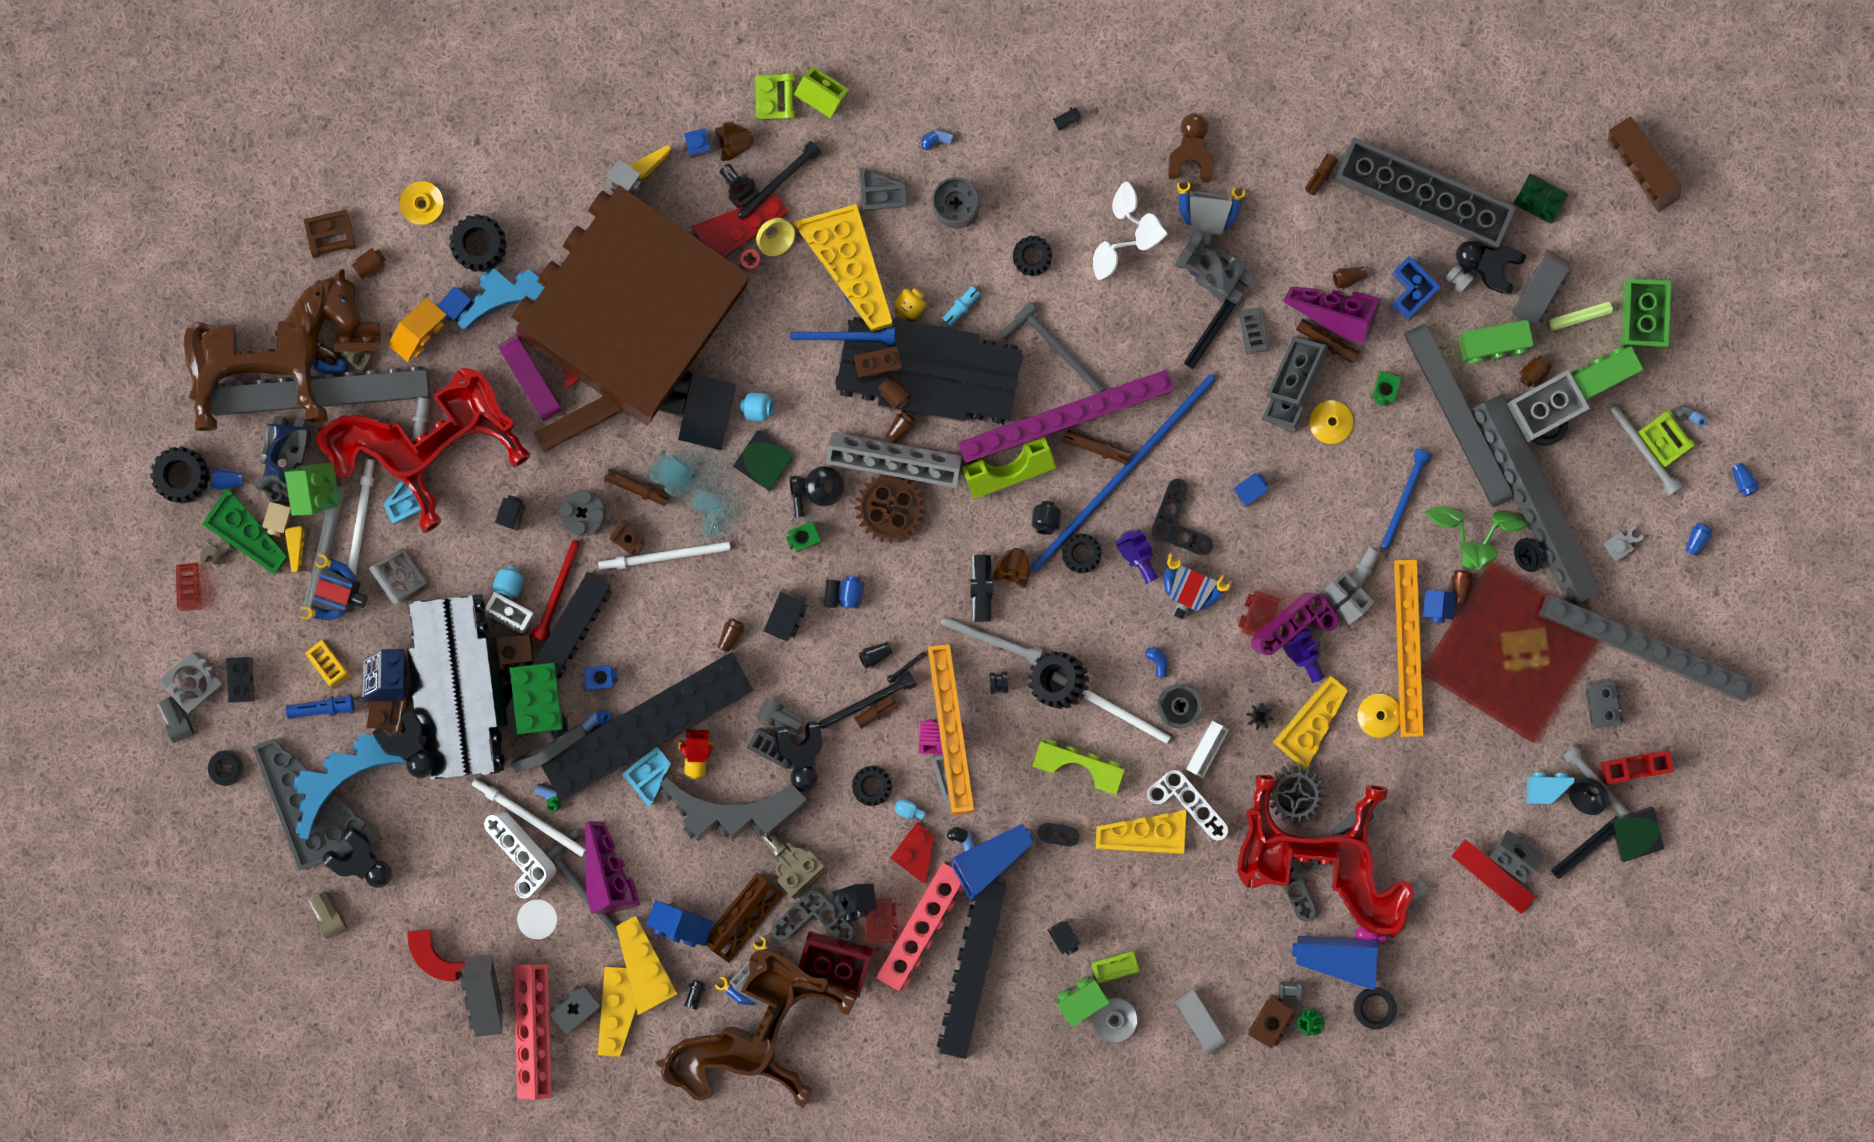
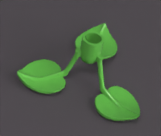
M1447 506L1430 508L1424 513L1437 525L1447 528L1458 526L1460 528L1462 543L1460 549L1463 552L1461 563L1468 568L1477 567L1479 570L1497 558L1498 552L1496 549L1487 544L1497 527L1500 526L1505 531L1513 532L1529 526V523L1522 516L1506 510L1496 511L1492 515V520L1496 523L1493 524L1484 542L1479 544L1475 541H1465L1464 524L1462 523L1465 520V516L1459 510Z

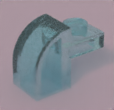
M696 488L690 510L707 515L701 537L710 539L711 535L715 536L719 523H716V518L725 521V507L716 495Z

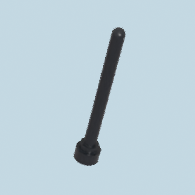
M810 140L804 146L803 153L738 212V217L744 219L803 164L808 160L811 161L813 158L817 159L822 154L821 150Z
M910 671L901 674L902 677L898 678L899 681L819 721L820 728L824 729L901 689L911 690L917 687Z

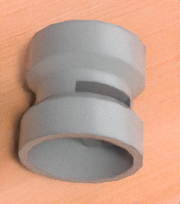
M1457 263L1444 277V280L1447 283L1456 284L1455 290L1461 293L1474 276L1471 273L1465 274L1463 266Z

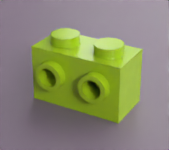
M812 66L803 76L794 95L817 109L820 113L831 118L840 108L849 89Z

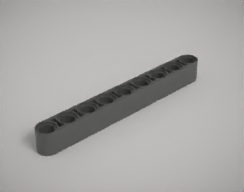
M1422 324L1404 333L1489 503L1494 508L1512 499V491L1428 327Z

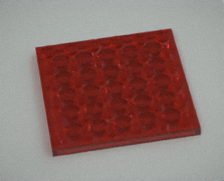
M1490 562L1469 593L1466 603H1463L1426 662L1421 674L1529 742L1534 743L1597 641L1539 617L1538 615L1546 595L1497 564Z

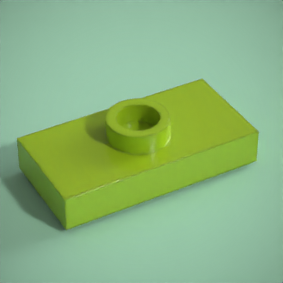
M1134 950L1091 962L1097 984L1140 972Z

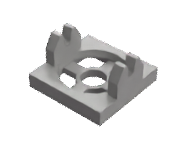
M403 548L369 568L394 605L397 603L399 605L406 601L417 591L428 585ZM396 563L403 565L405 568L397 566ZM387 566L392 570L391 577L386 578L384 575V569ZM396 570H399L404 574V580H400L396 577ZM409 574L412 576V586L408 582ZM395 582L401 584L406 591H397L391 584Z
M193 652L158 681L187 714L222 686L220 681L214 676L213 668L207 666L206 660H199ZM193 667L200 671L195 675H187L182 669ZM175 675L182 680L180 688L173 684ZM205 676L207 686L203 693L198 686L199 680ZM187 678L194 679L196 687L194 689L185 688L184 680ZM193 692L197 698L187 699L184 693Z

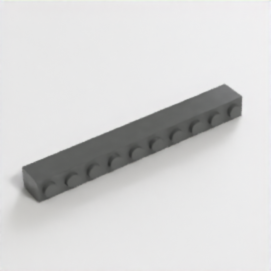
M422 366L410 367V371L401 372V368L387 369L388 373L379 374V370L365 371L366 375H357V372L343 373L344 377H335V374H323L321 379H313V376H310L315 401L322 407L411 400L418 397L431 398L429 372L423 370ZM278 378V382L269 383L268 379L256 380V384L247 385V381L233 382L234 386L226 387L225 383H217L210 398L212 416L303 409L297 404L296 381H291V378Z
M1501 394L1472 408L1485 434V439L1490 444L1495 459L1504 473L1506 481L1514 493V498L1518 502L1525 520L1529 523L1535 540L1538 544H1541L1540 548L1544 552V559L1547 561L1553 577L1563 593L1564 599L1575 605L1600 593V590L1519 425L1507 406L1508 402L1504 394Z
M1546 595L1538 615L1738 701H1746L1754 682L1751 679L1553 595Z

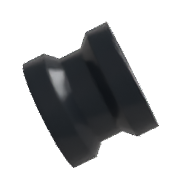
M1007 671L1001 674L990 672L991 694H996L999 691L1008 693Z

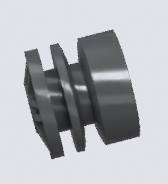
M959 177L946 178L933 191V209L939 221L945 226L954 229L965 228L977 218L980 210L979 197L972 183L966 179ZM955 200H959L960 204H962L958 206V209H954V206L951 205L955 204Z

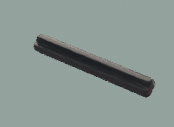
M1227 299L1224 301L1184 361L1188 368H1195L1237 304Z
M1611 821L1551 870L1552 874L1557 879L1562 878L1614 834Z

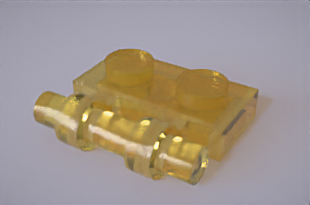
M1545 628L1500 633L1503 655L1512 654V661L1504 662L1505 671L1514 670L1516 672L1521 671L1522 668L1530 667L1540 669L1541 666L1550 664L1548 656L1540 657L1541 650H1548ZM1532 652V658L1520 660V653Z

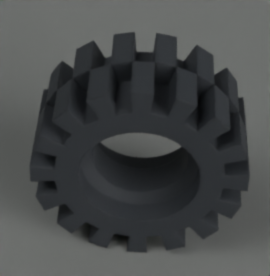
M1030 235L1017 242L1013 251V263L1018 271L1024 275L1034 277L1035 275H1041L1050 267L1052 250L1044 238L1041 239L1039 236ZM1036 248L1040 251L1041 259L1038 263L1029 264L1025 261L1024 253L1027 249Z
M1079 533L1073 535L1063 546L1062 559L1071 571L1080 574L1088 573L1094 570L1101 561V545L1096 538L1089 534ZM1078 545H1085L1090 549V558L1085 562H1079L1073 556V551Z
M868 766L856 773L852 782L854 796L859 802L868 806L882 804L889 797L892 789L889 775L883 769L876 766ZM870 777L878 779L881 784L880 791L874 795L867 794L863 789L864 781Z

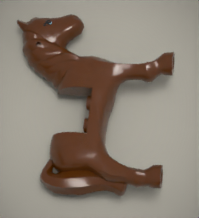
M340 269L334 277L318 280L312 286L306 288L293 306L290 315L285 320L278 321V351H275V349H263L261 353H253V351L245 350L237 354L236 325L214 327L203 322H194L187 328L184 335V351L186 364L193 383L189 398L195 401V430L213 431L217 429V420L212 416L210 410L212 391L215 385L224 377L240 373L261 372L292 376L297 385L296 401L305 410V421L316 423L328 420L326 409L320 406L313 397L310 369L315 362L318 350V334L325 318L335 322L343 331L350 333L355 331L360 325V316L354 304L355 286L352 282L345 279L344 269Z
M762 949L751 955L749 960L750 974L741 990L742 993L769 1005L756 1034L754 1035L736 1027H726L721 1033L715 1035L686 1038L672 1046L666 1058L658 1060L656 1064L662 1068L661 1075L664 1082L675 1087H681L693 1099L698 1101L708 1099L711 1096V1085L706 1076V1068H723L735 1074L748 1076L763 1075L776 1080L792 1093L795 1103L804 1109L813 1089L803 1085L799 1073L783 1068L774 1060V1049L782 1021L796 1002L812 996L836 1003L842 1013L849 1015L857 996L853 993H846L839 986L828 984V978H814L807 975L781 952L772 949Z

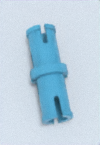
M970 286L959 300L956 299L954 301L955 305L942 317V320L946 322L953 316L947 323L951 328L964 313L967 314L969 312L968 308L981 296L977 291L970 297L976 290L974 287Z

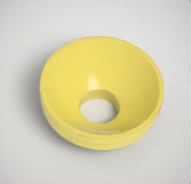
M783 218L771 219L765 222L759 229L756 238L757 245L765 255H781L793 244L795 229ZM769 228H776L774 234H772L771 236H766V232Z

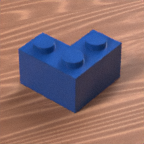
M1410 256L1391 274L1406 289L1391 306L1407 321L1440 288Z
M655 900L646 925L654 928L653 933L664 937L668 934L667 939L679 943L682 939L684 944L695 947L696 944L706 945L714 921Z

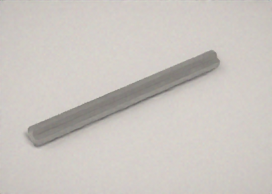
M337 485L340 506L326 510L314 560L318 563L324 561L323 557L317 555L320 552L324 553L327 559L329 558L345 492L343 486ZM315 563L313 564L304 605L308 606L311 610L314 609L311 605L322 568H318ZM303 609V612L308 613V609Z

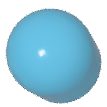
M901 799L895 804L896 813L906 819L916 817L923 820L926 813L923 810L917 809L918 805L906 799Z

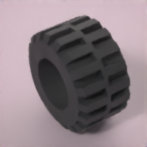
M475 214V216L468 215L466 219L459 220V224L453 227L452 235L450 234L449 238L451 240L449 245L454 258L464 268L474 272H485L486 269L495 268L494 265L499 264L502 261V256H505L506 253L505 247H507V242L502 228L496 221L480 214ZM484 231L490 236L491 245L484 254L474 256L467 251L465 246L466 240L471 233Z
M171 447L168 451H162V455L154 459L156 461L155 465L152 464L151 466L153 473H150V478L153 479L152 486L156 488V492L163 496L164 499L175 503L195 501L196 497L202 496V491L208 487L206 485L207 481H210L208 476L210 471L209 467L206 466L207 462L197 452L184 447ZM178 462L188 464L192 471L190 482L183 488L172 486L168 478L171 467Z
M1051 651V654H1043V659L1037 658L1035 660L1036 666L1032 665L1030 668L1033 672L1028 675V679H1031L1032 682L1028 683L1029 688L1033 689L1032 695L1037 697L1040 703L1057 709H1062V707L1067 709L1071 708L1070 704H1078V698H1084L1085 695L1082 693L1084 690H1088V686L1085 683L1089 682V677L1085 676L1088 671L1085 667H1082L1083 663L1080 660H1077L1072 655L1057 651ZM1064 668L1067 674L1066 685L1062 690L1054 693L1050 686L1051 676L1056 670Z

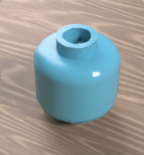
M751 392L747 394L745 399H742L740 410L744 412L747 420L764 422L773 416L774 400L766 393Z
M507 566V569H500L497 572L492 588L496 593L512 600V598H517L520 595L524 584V577L519 573V569Z

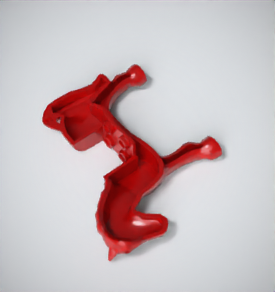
M461 368L456 372L448 386L433 395L449 419L436 423L434 426L435 430L431 433L421 434L416 439V444L412 443L397 422L391 425L388 422L382 423L378 419L357 414L350 416L342 415L328 423L327 426L319 428L317 444L323 453L328 456L330 463L333 462L336 477H351L355 471L356 458L360 450L377 458L386 470L404 482L412 491L421 508L419 526L423 533H428L441 523V518L435 513L437 500L427 490L423 479L424 474L455 442L471 434H486L496 438L505 446L509 455L508 462L513 468L525 463L530 458V453L521 445L519 438L511 432L515 425L514 421L502 413L493 389L485 377L474 369ZM461 381H464V382L466 383V385L459 384V383H460Z
M1265 774L1257 775L1255 781L1256 791L1253 797L1255 807L1249 808L1246 811L1249 828L1240 848L1237 872L1243 884L1247 888H1257L1269 883L1288 886L1292 852L1293 856L1300 862H1310L1311 859H1317L1322 864H1333L1332 890L1338 891L1339 896L1343 898L1345 906L1358 925L1364 927L1370 933L1389 935L1391 938L1402 932L1406 928V910L1414 896V889L1407 881L1402 880L1393 884L1389 889L1377 893L1372 879L1373 861L1367 840L1372 812L1379 802L1386 799L1388 789L1379 785H1368L1366 787V796L1356 804L1355 823L1348 833L1328 836H1298L1281 830L1271 817L1269 810L1270 794L1277 787L1278 778ZM1257 872L1261 878L1255 877V873Z

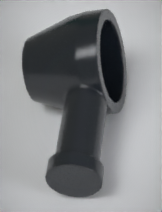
M790 476L789 479L794 502V517L805 516L802 496L806 494V477Z

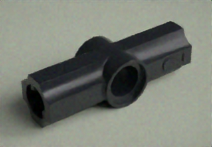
M972 555V622H991V598H993L991 555Z

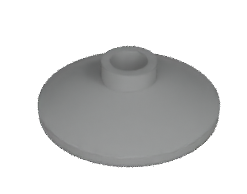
M1120 998L1107 999L1109 1004L1096 1011L1093 1015L1094 1028L1097 1034L1106 1041H1124L1136 1029V1011L1126 1000ZM1113 1015L1118 1016L1119 1020L1117 1023L1110 1021Z

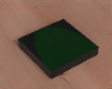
M757 430L733 467L770 491L794 455Z
M1652 806L1611 819L1622 862L1664 850L1655 809Z

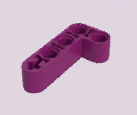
M515 334L498 345L500 352L541 419L545 421L562 411V408L529 356L524 344H522L521 339Z
M1311 592L1304 593L1253 636L1251 647L1257 653L1272 655L1309 623L1317 629L1332 631L1338 625V617L1323 595ZM1314 599V600H1315V604H1314V606L1312 607V606H1311V602H1312V600ZM1298 612L1299 618L1295 621V615ZM1326 616V623L1323 625V618ZM1282 626L1283 631L1279 635V628Z

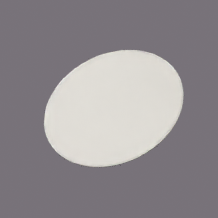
M531 900L525 903L517 917L519 929L525 936L531 939L546 938L554 931L557 924L555 909L543 900Z

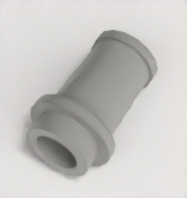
M1421 880L1418 883L1415 881V885L1412 886L1414 896L1409 905L1422 895L1425 897V893L1429 891Z

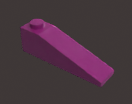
M1290 287L1284 298V303L1341 337L1363 344L1372 330L1381 301L1380 298L1359 292H1352V296L1339 295V291L1332 290V293L1321 294L1318 289Z
M586 822V895L591 914H609L639 906L640 902L632 878L627 879L622 869L625 864L622 859L619 860L613 851L615 844L604 822Z

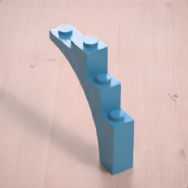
M494 268L491 272L487 270L480 278L481 283L479 284L485 292L483 294L480 292L473 299L472 303L474 305L469 311L465 309L459 315V322L457 324L466 332L487 314L507 305L520 303L525 296L535 301L545 287L537 282L539 277L529 269L526 272L521 271L517 275L514 285Z
M360 734V738L355 739L353 752H357V756L330 752V757H325L324 770L327 771V774L300 770V775H296L294 780V789H297L298 795H305V799L301 798L299 812H303L302 821L298 820L296 834H300V840H310L313 824L321 807L330 795L344 782L361 772L375 767L392 764L407 765V762L405 763L399 756L386 754L373 735Z

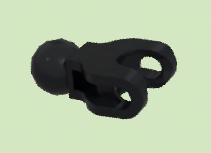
M1474 241L1461 243L1456 251V259L1461 266L1468 269L1474 268V271L1480 273L1482 281L1487 288L1504 295H1511L1513 285L1502 277V266L1505 262L1520 265L1526 260L1524 253L1512 247L1505 246L1492 251L1487 248L1482 249Z
M404 709L401 712V718L405 723L406 729L402 736L397 738L389 737L381 728L375 729L373 735L386 754L399 756L405 763L407 762V770L413 777L425 778L433 772L435 761L430 753L423 751L424 749L420 744L422 736L420 723L409 709Z
M816 721L807 723L805 726V739L798 745L791 741L786 728L776 727L774 730L775 749L781 757L788 761L789 769H793L790 777L791 783L800 792L812 790L818 781L817 772L812 766H815V757L823 745L819 724Z
M348 826L344 831V838L353 847V851L348 855H340L334 851H328L322 857L324 864L337 875L344 877L355 875L361 879L365 877L366 882L374 888H383L392 879L391 867L384 861L376 860L377 856L370 850L368 836L353 826Z

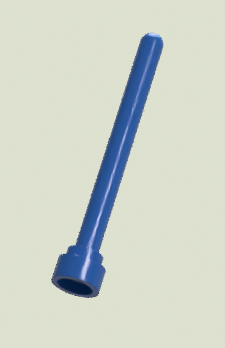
M886 327V330H882V332H791L790 339L882 341L886 345H896V327Z
M1417 448L1413 455L1414 467L1381 544L1384 550L1390 548L1423 466L1426 467V464L1430 463L1432 454Z

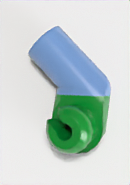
M537 784L534 794L545 797L548 810L553 813L557 812L561 808L562 802L555 790Z

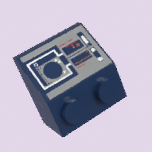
M382 649L363 660L362 702L407 700V657L404 649Z

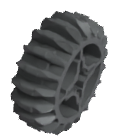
M1293 763L1290 764V771H1287V768L1282 766L1283 774L1275 771L1274 775L1278 778L1277 787L1270 794V800L1274 801L1269 804L1270 808L1277 807L1274 814L1278 815L1283 812L1281 819L1285 820L1288 815L1290 816V823L1294 822V817H1298L1299 823L1303 822L1302 816H1305L1308 821L1311 820L1310 812L1317 816L1318 810L1315 807L1322 809L1324 805L1320 801L1326 800V796L1320 794L1326 791V787L1319 786L1324 782L1323 778L1315 780L1319 773L1315 771L1310 774V766L1306 768V771H1303V764L1301 763L1298 769H1294ZM1296 777L1291 786L1280 787L1286 779ZM1302 778L1312 784L1315 793L1302 786ZM1297 784H1299V793L1302 792V794L1296 797V802L1294 803L1293 794H1290V792H1294ZM1278 794H1283V797L1290 799L1291 808L1286 807L1280 801ZM1313 799L1307 807L1297 809L1301 801Z

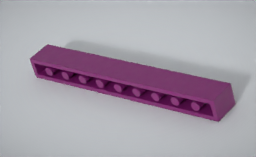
M1166 369L960 441L958 446L966 465L1043 436L1046 437L1172 393L1174 389Z

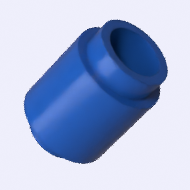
M847 576V580H842L840 594L842 607L859 609V603H862L864 582H860L859 577Z

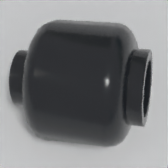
M1042 501L1041 504L1033 508L1031 524L1037 533L1051 535L1059 529L1061 510L1054 506V502Z

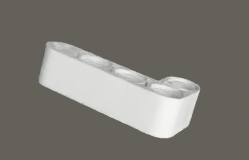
M1168 771L1148 789L1147 798L1154 804H1162L1174 795L1210 838L1222 840L1227 836V825L1180 771ZM1173 773L1180 777V782L1177 786H1171L1168 782V777ZM1155 788H1160L1163 791V797L1159 801H1155L1151 797V793ZM1187 790L1194 793V800L1191 803H1186L1182 797L1183 793ZM1201 807H1205L1209 811V815L1205 820H1201L1197 816V811ZM1213 816L1216 818V820L1212 822L1218 827H1223L1221 829V835H1213L1212 832L1214 831V828L1210 824L1207 826V828L1204 825L1210 822Z
M501 811L486 818L484 823L486 831L524 872L515 884L516 894L521 898H528L540 892L556 873L553 862L507 812ZM540 868L544 871V876L541 874Z

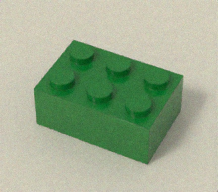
M547 663L510 668L517 734L564 729L557 664Z

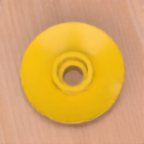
M417 181L408 185L401 193L399 200L403 216L409 222L416 225H427L434 222L440 216L444 205L440 190L432 183L426 181ZM421 200L426 201V206L424 208H420L418 206V203Z
M1324 401L1318 404L1310 415L1309 425L1311 432L1323 443H1340L1350 435L1353 429L1352 413L1346 405L1339 401ZM1329 418H1335L1336 424L1334 426L1329 425Z
M1373 694L1367 697L1358 709L1357 717L1360 727L1372 737L1383 738L1393 734L1400 725L1399 704L1395 699L1386 694ZM1379 711H1382L1384 713V718L1382 720H1379L1376 717V714Z

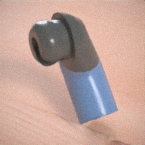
M1686 405L1680 406V409L1675 411V415L1679 420H1684L1687 417L1699 427H1704L1707 424L1705 416Z

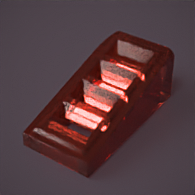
M198 563L176 565L177 608L180 611L202 610ZM182 572H193V575L182 576ZM182 581H193V584L183 585ZM194 590V593L183 594V591ZM185 599H194V601L184 602Z

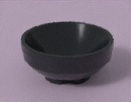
M820 466L814 468L805 480L806 495L811 502L818 506H830L836 503L844 491L842 476L831 467ZM827 480H831L834 483V489L830 493L824 489V484Z
M1580 778L1570 787V801L1580 812L1588 815H1597L1602 813L1607 807L1609 795L1606 788L1599 781L1592 778ZM1588 786L1597 788L1599 794L1591 793Z

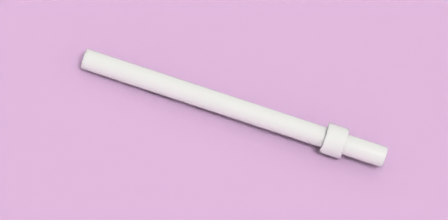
M366 459L364 474L360 479V485L362 486L348 565L355 576L370 487H373L374 482L372 474L375 460Z
M724 542L631 557L617 556L615 557L616 559L598 561L599 570L611 568L619 570L626 569V566L724 552L731 549L730 543Z
M1056 672L1051 679L1063 687L1067 682V678ZM1083 691L1084 698L1166 744L1170 740L1171 736L1091 691Z
M475 778L472 786L485 793V797L491 801H497L582 857L585 854V848L499 793L500 790L493 785L490 787L478 778Z

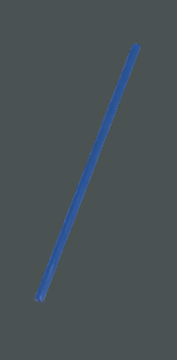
M1211 374L1207 376L1030 566L1036 573L1216 381Z

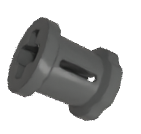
M1298 981L1297 984L1279 982V1001L1284 999L1302 1001V982Z

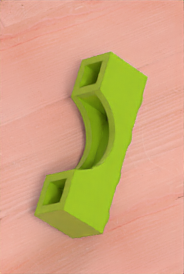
M1044 436L1023 444L1020 455L1009 464L992 466L983 460H979L962 467L973 499L1056 469L1050 448Z
M1046 739L1045 743L1040 741L1032 767L1053 774L1064 764L1078 763L1090 771L1094 780V788L1114 795L1117 794L1125 771L1120 768V763L1109 760L1108 764L1099 761V756L1088 753L1087 757L1078 754V749L1069 746L1066 747V750L1057 747L1058 742Z

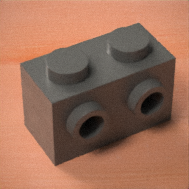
M1615 681L1585 685L1591 729L1621 725L1620 721L1623 720V711L1621 707H1618L1617 699L1620 698V689L1618 685H1615Z

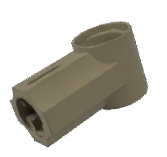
M326 891L308 900L319 920V927L326 939L347 929L343 917L334 908Z

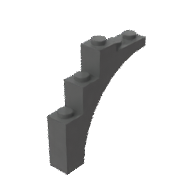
M667 777L660 782L662 789L660 793L667 801L672 800L677 805L675 809L682 817L687 816L683 820L684 833L690 839L694 837L698 842L717 825H719L717 829L725 838L729 836L734 840L751 824H754L752 826L753 830L760 837L764 835L768 839L807 805V799L793 784H790L778 794L762 801L746 805H721L709 803L689 795L679 789Z

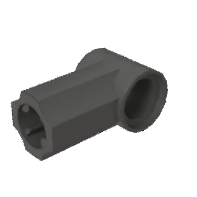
M173 697L166 698L157 703L167 724L165 726L167 733L173 743L194 734L189 719L184 715L181 706Z
M766 698L757 715V718L772 726L784 727L795 736L804 720L801 716L784 709V706Z

